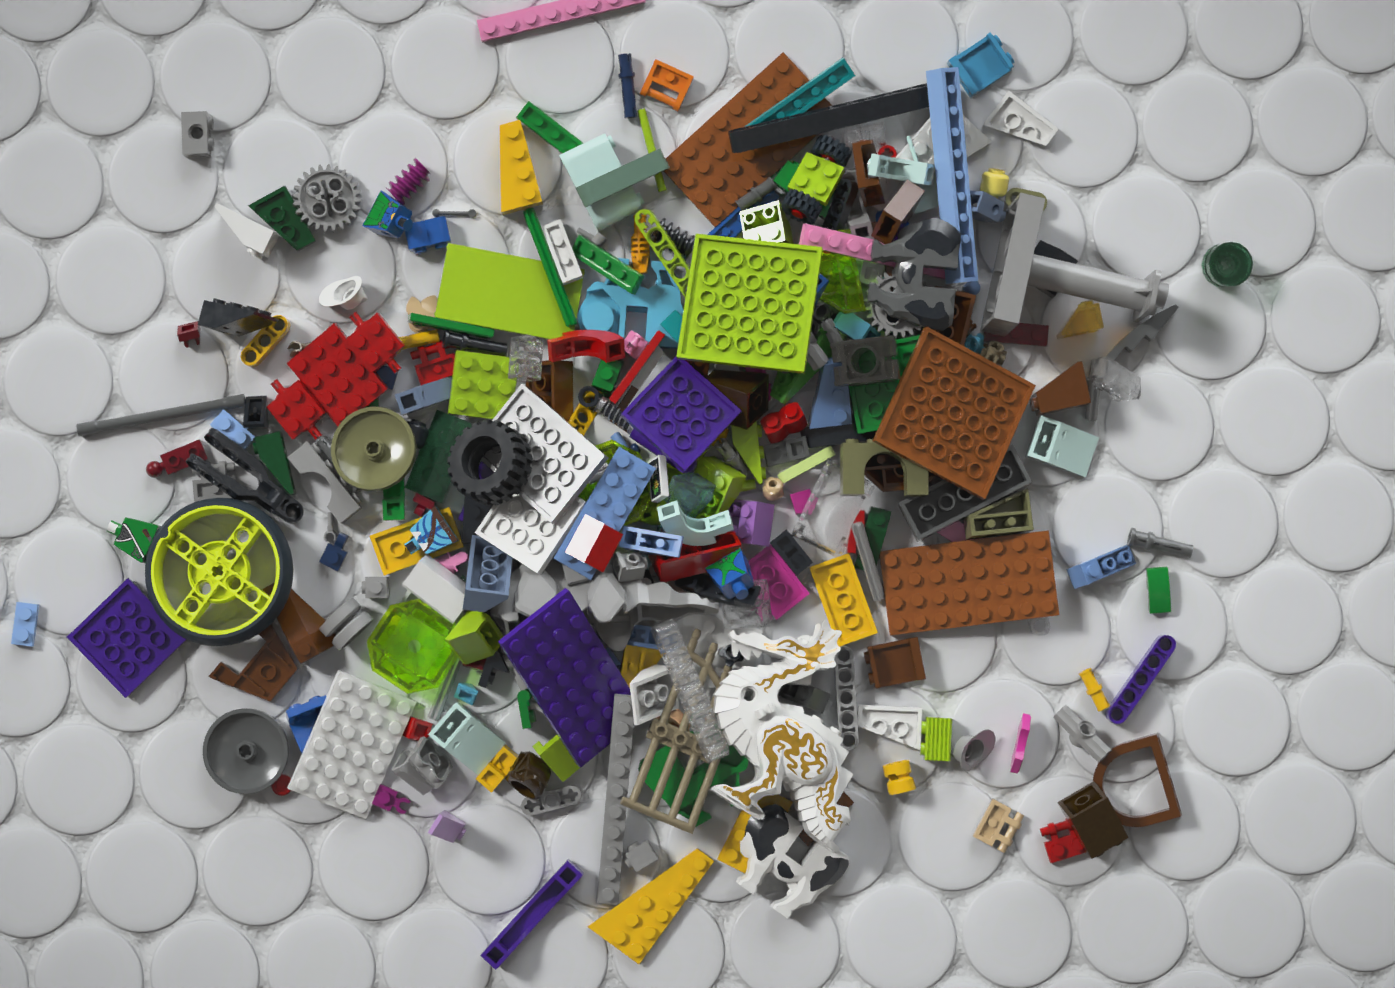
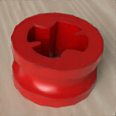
M890 145L882 146L877 153L881 155L884 154L885 150H889V153L892 152L893 154L891 157L896 158L897 156L896 150Z

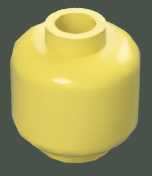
M989 168L988 171L982 174L980 191H984L997 199L998 197L1005 196L1007 194L1009 176L1005 174L1004 170Z

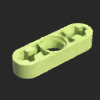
M829 446L779 473L777 476L784 484L836 454L833 448Z

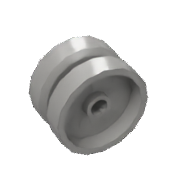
M351 598L344 605L337 608L319 628L326 637H330L339 631L332 641V644L339 651L350 644L374 620L367 612H362L354 618L361 607L354 598Z

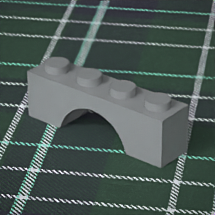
M305 442L287 458L300 474L319 473L327 479L331 487V499L327 508L339 523L343 524L362 509L360 506L362 501L356 493L353 492L351 494L346 487L349 485L341 476L337 477L333 472L335 467L328 459L326 461L323 460L320 456L322 453L320 448L315 443L311 445L310 442Z

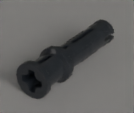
M445 329L442 339V348L445 349L446 347L457 348L460 351H466L467 349L504 357L507 353V343L469 337L467 333H462L461 335L451 333Z

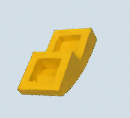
M505 744L477 776L476 780L492 793L507 776L510 767L513 766L518 755Z

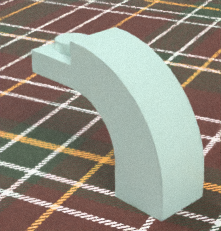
M872 154L868 161V175L901 181L908 179L912 183L932 186L935 165Z
M677 500L657 507L659 521L664 531L668 534L683 536L682 544L692 546L716 543L715 536L734 530L728 510L707 518L696 519L685 515Z

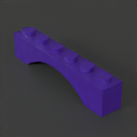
M568 858L480 956L496 970L543 917L583 876L584 872Z

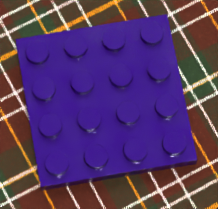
M675 357L620 416L685 473L741 413V410L688 362Z
M127 578L67 636L76 648L125 698L133 693L187 640L171 630L161 620L150 599L130 578Z

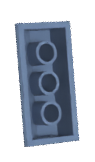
M472 535L463 610L485 612L508 599L512 557L477 535Z

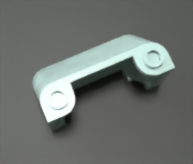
M604 133L559 155L575 188L621 167L613 150L616 145L611 136L606 137ZM631 186L586 207L597 232H600L642 210V205L645 202L639 192L635 193Z

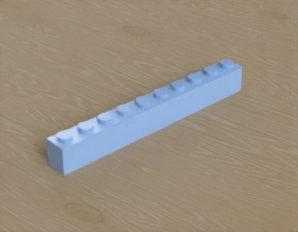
M958 67L926 71L939 216L941 220L948 222L961 233L958 268L956 270H945L946 284L978 281Z

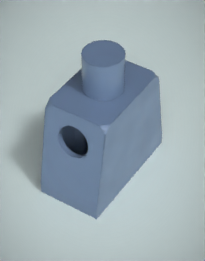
M970 190L973 219L995 223L1002 222L1005 219L1006 212L1003 210V201L984 191Z

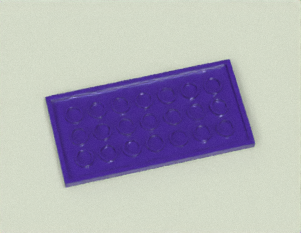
M564 588L500 639L498 643L573 760L581 768L611 743L615 694L631 695V692L571 592Z

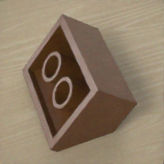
M956 291L952 325L944 331L936 332L964 346L976 295Z
M547 360L526 362V386L568 422L573 414V361L560 360L551 362Z

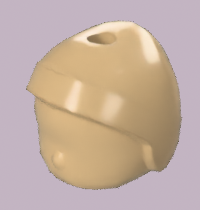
M767 478L762 488L765 499L776 501L783 497V482L779 478Z

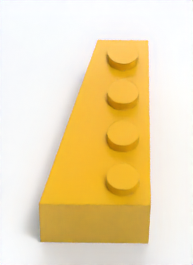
M520 120L500 125L502 215L543 205Z

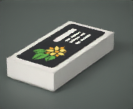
M658 455L648 461V464L656 468L649 480L651 502L654 503L669 497L666 456Z

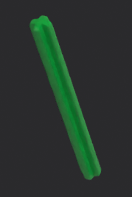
M533 207L527 208L523 214L565 325L567 327L577 324V320Z

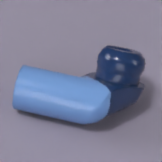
M616 432L611 436L617 449L621 447L634 456L641 452L636 443L629 446L620 432Z

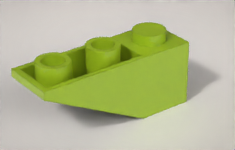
M756 421L747 430L731 425L733 446L758 484H763L762 480L766 479L765 467H761L760 459L764 458L763 446H759L758 437H762L761 425H757Z

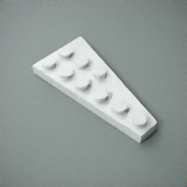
M963 116L966 154L968 157L992 141ZM929 118L911 140L918 161L935 165L931 120ZM909 144L902 149L896 158L914 161ZM879 177L885 204L873 207L878 211L884 209L902 187L904 181Z

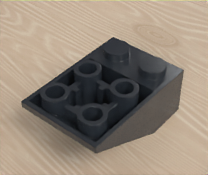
M213 298V302L204 300L197 325L240 337L279 322V319L271 317L272 313L259 310V308L245 307L238 303H227L226 301Z

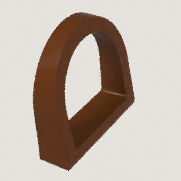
M1158 732L1111 748L1112 751L1098 763L1095 769L1093 781L1104 792V774L1108 765L1115 758L1131 751L1149 746L1152 747L1169 808L1140 816L1124 814L1114 808L1121 824L1124 826L1144 827L1182 816Z

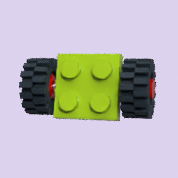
M820 135L811 149V153L806 152L788 185V193L781 204L782 210L786 211L785 214L790 215L792 219H797L798 222L802 221L803 224L812 225L816 222L822 211V205L826 206L852 156V151H850L849 147L845 146V143H840V140H835L832 136Z

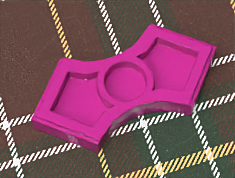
M1023 713L1018 727L1017 739L1011 760L1010 772L1018 773L1023 762L1030 731L1031 716L1029 714Z

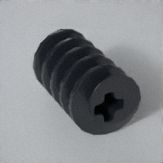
M663 218L660 221L661 225L681 254L684 253L683 258L686 261L693 251L695 235L688 239V231L679 234L680 227L678 226L673 230V222L666 226V218ZM655 230L651 238L655 236L654 242L658 243L662 240V233Z

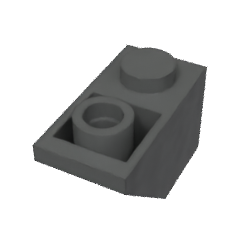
M785 684L781 686L778 695L823 713L831 694L811 685Z

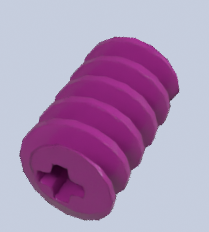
M416 158L413 159L416 166L408 164L409 172L402 169L403 178L396 175L397 183L389 181L391 189L386 188L402 205L405 204L403 197L411 199L410 191L418 192L416 185L423 188L422 180L430 181L428 176L430 172Z

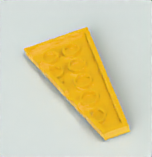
M696 848L651 882L588 925V928L637 964H640L711 867L714 860Z

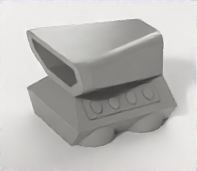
M424 736L420 737L414 749L408 748L401 752L392 771L419 793L425 795L433 788L438 789L445 782L453 766L449 758L437 750L436 744L430 738Z

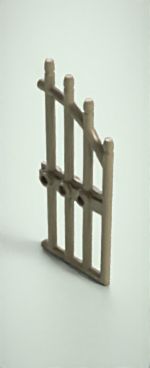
M696 628L691 635L692 638L688 646L686 647L681 644L678 652L684 656L660 719H652L646 738L651 739V743L630 798L623 796L620 804L691 834H693L727 744L723 731L718 744L706 739L715 716L713 714L714 697L711 700L699 735L688 732L687 728L707 676H709L717 690L720 686L719 683L729 675V671H732V667L725 665L723 673L719 678L711 666L715 657L714 654L718 649V644L712 642L705 660L694 652L698 643L697 640L701 635V630ZM692 660L701 667L678 728L667 722ZM660 743L671 749L648 807L637 801ZM678 752L689 755L690 758L667 815L658 811L657 808ZM699 759L710 765L687 823L676 817Z

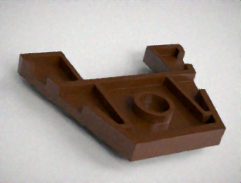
M272 624L258 634L266 643L239 675L225 663L220 662L209 677L271 702L298 670L297 665Z

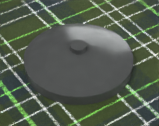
M251 708L232 710L219 717L207 731L203 742V760L211 778L222 788L239 794L256 793L274 784L285 770L289 756L288 740L281 725L269 714Z

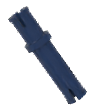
M627 53L619 54L620 74H618V77L621 79L624 118H636L638 116L633 79L635 72L632 69L631 53L628 55Z

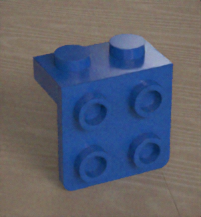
M326 695L312 697L309 699V702L294 704L286 710L287 721L301 754L324 704Z

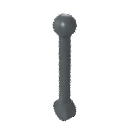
M434 209L432 215L434 217L458 215L474 218L476 211L474 209L469 211H439Z

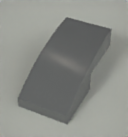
M806 436L763 446L767 467L810 457Z

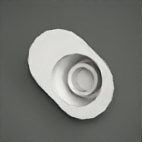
M354 276L331 283L321 292L319 302L325 307L339 305L347 310L354 309L359 304L367 301V296L361 286V277Z

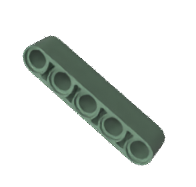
M657 149L578 186L576 190L586 208L670 167L661 149Z

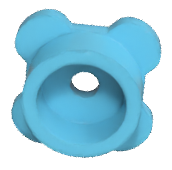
M978 333L975 336L969 334L965 340V347L980 354L982 349L985 348L983 346V334Z

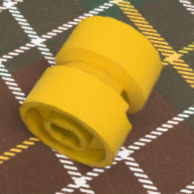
M909 760L883 765L884 775L889 779L886 783L889 795L916 789L913 777L909 776L912 772Z

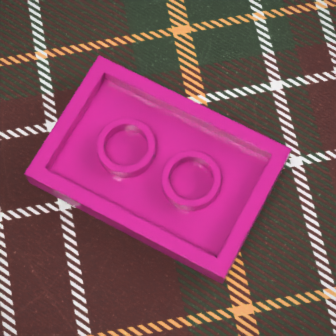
M771 544L748 561L754 585L761 587L758 597L776 620L810 594Z

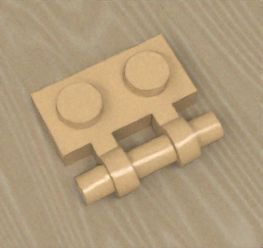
M992 798L973 837L990 846H993L997 839L1001 841L997 849L1005 853L1008 846H1011L1013 843L1012 838L1015 832L1021 828V821L1024 815L1016 812L1013 819L1008 817L1012 809ZM1006 822L1010 826L1008 827L1005 835L1003 836L999 834V832L1001 831L1004 823Z

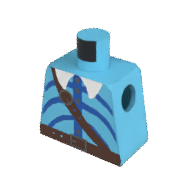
M434 506L410 529L414 538L405 543V546L411 555L421 548L427 555L459 540L439 509Z

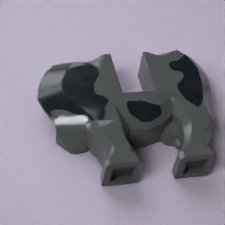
M930 218L914 224H908L899 231L898 240L883 245L880 241L873 240L870 262H895L897 286L893 291L885 292L876 283L870 282L868 285L867 304H876L892 318L906 320L917 327H929L935 331H944L950 327L953 322L956 289L923 287L922 275L923 268L956 270L958 268L961 233L944 220Z

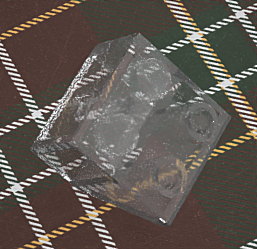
M1108 356L1098 357L1087 380L1093 383L1092 386L1100 391H1106L1109 393V397L1117 402L1139 399L1141 396V378Z
M767 579L754 580V585L761 587V592L754 607L722 604L724 629L761 628L773 620Z

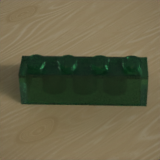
M436 410L429 427V435L424 447L419 451L405 488L444 504L452 486V477L448 475L450 465L447 464L448 457L451 456V452H449L451 445H455L456 437L458 435L461 436L463 434L462 430L467 426L471 428L472 423Z

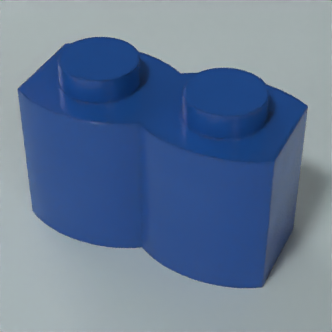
M445 216L414 222L411 230L405 231L409 251L415 254L425 253L427 248L435 247V250L444 249L448 243H451Z

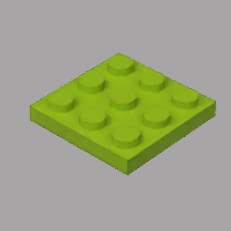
M456 350L448 414L493 419L515 392L519 358Z

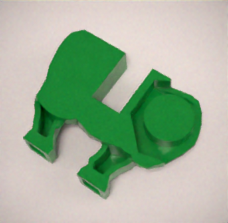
M715 715L706 739L718 744L722 730H719ZM702 725L691 730L690 733L698 736ZM728 743L726 744L710 788L722 784L730 787L740 786L739 772L747 769L749 760L744 755L741 756L733 745L729 746ZM664 746L656 751L645 783L653 792H655L666 763L670 747ZM678 756L661 797L670 809L685 772V768ZM645 757L640 760L639 768H638V771H639V772H640V769H641V766H642V764H643V761H644ZM706 762L695 767L678 814L687 819L690 818L696 802L695 799L710 765ZM701 810L695 827L711 819V814Z

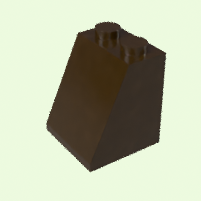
M713 370L705 377L741 410V413L730 425L747 430L768 411L769 374Z
M1094 781L1057 802L1091 859L1103 855L1105 851L1122 844L1124 840L1129 838L1108 797Z

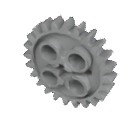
M320 164L318 171L311 167L310 175L305 171L303 172L305 180L298 178L297 182L301 186H294V190L298 193L292 194V198L298 201L293 203V207H299L295 214L303 215L300 220L301 222L308 220V228L314 224L316 232L320 227H323L324 233H326L327 228H331V231L335 233V226L343 230V223L347 225L351 223L349 217L352 219L356 218V214L353 211L358 212L360 210V207L355 205L361 203V199L356 197L360 195L361 190H354L358 183H351L353 176L346 177V170L339 173L338 166L331 170L330 164H328L326 170H323ZM321 181H325L327 197L330 198L331 217L328 215L326 200L323 199L324 189ZM336 182L341 188L334 191L329 187V184ZM316 186L320 192L313 195L309 192L308 188ZM342 203L345 209L337 211L334 208V204ZM320 206L324 209V213L316 215L313 212V208Z
M892 270V276L884 272L885 279L883 280L880 277H876L877 285L885 292L891 291V287L895 288L897 286L895 270ZM926 281L922 282L923 287L926 286ZM870 304V306L864 308L865 311L871 312L867 319H874L871 325L873 327L879 325L877 330L879 333L886 330V337L892 332L894 339L897 338L898 333H901L902 337L905 338L906 332L914 336L913 329L921 331L920 327L902 319H899L896 323H890L887 320L889 316L887 312L876 304Z

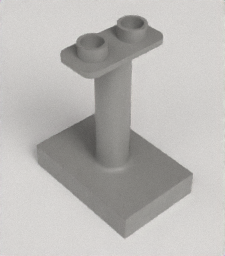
M1019 193L1006 209V217L1003 222L980 331L1004 337L1012 331L1020 321L1027 285L1134 310L1132 321L1139 323L1148 315L1154 316L1157 308H1164L1168 297L1169 284L1160 282L1162 272L1159 270H1154L1143 280L1035 255L1034 250L1045 198Z

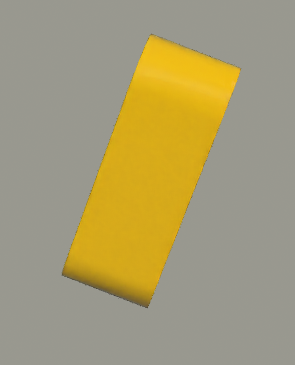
M282 315L273 316V318L283 320L285 327L280 331H276L275 324L262 328L242 350L241 361L249 367L260 365L289 332L291 325L288 319ZM269 336L271 339L270 344L263 347L261 345L262 337ZM254 351L257 357L254 362L250 363L246 357L249 352Z

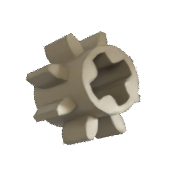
M991 341L989 345L984 343L983 346L985 348L982 349L980 355L996 364L1003 365L1007 351H1004V346L997 341Z

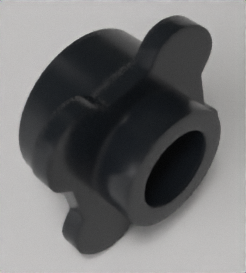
M731 644L719 651V655L724 658L725 665L728 667H732L734 663L744 660L740 651L736 657L730 656L732 653Z

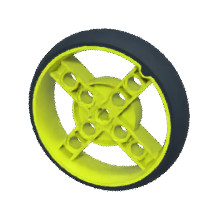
M211 498L185 506L174 513L160 527L148 550L145 564V583L148 596L155 611L171 630L181 637L201 645L228 646L255 637L268 628L279 616L292 588L293 559L283 532L264 511L237 499ZM229 514L243 518L227 541L216 540L200 546L181 532L189 524L205 516ZM248 532V540L242 543L240 541L241 534ZM262 532L272 547L276 562L275 583L270 596L249 581L251 567L246 554ZM188 542L190 548L187 552L183 553L181 546L183 543ZM169 548L189 562L188 579L192 590L177 611H175L167 597L163 582V566ZM231 549H235V558L229 560L227 557L228 552ZM205 554L207 557L206 562L203 565H199V556ZM217 568L222 569L221 571L224 572L222 576L217 575L218 573L215 572ZM235 579H239L241 585L238 589L234 590L232 582ZM210 584V593L204 595L202 592L203 586ZM252 591H256L258 594L254 602L249 600V594ZM239 598L258 612L247 622L226 630H210L196 626V623L211 603H226ZM197 601L198 609L195 612H191L190 604Z

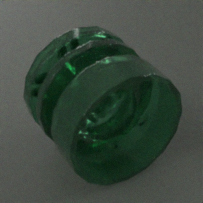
M1227 242L1214 245L1203 256L1201 263L1202 273L1209 283L1217 287L1224 288L1240 285L1248 279L1252 272V256L1248 249L1240 243ZM1227 261L1226 265H1228L1229 268L1223 270L1224 266L1221 265V262Z

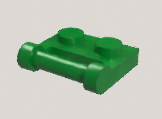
M529 689L521 690L517 695L523 729L532 728L533 723L536 722L535 710L530 708L529 700L532 698V694Z

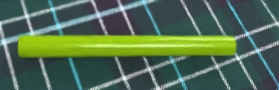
M640 109L637 112L649 154L655 151L656 148L646 110ZM662 172L654 175L658 192L666 191Z

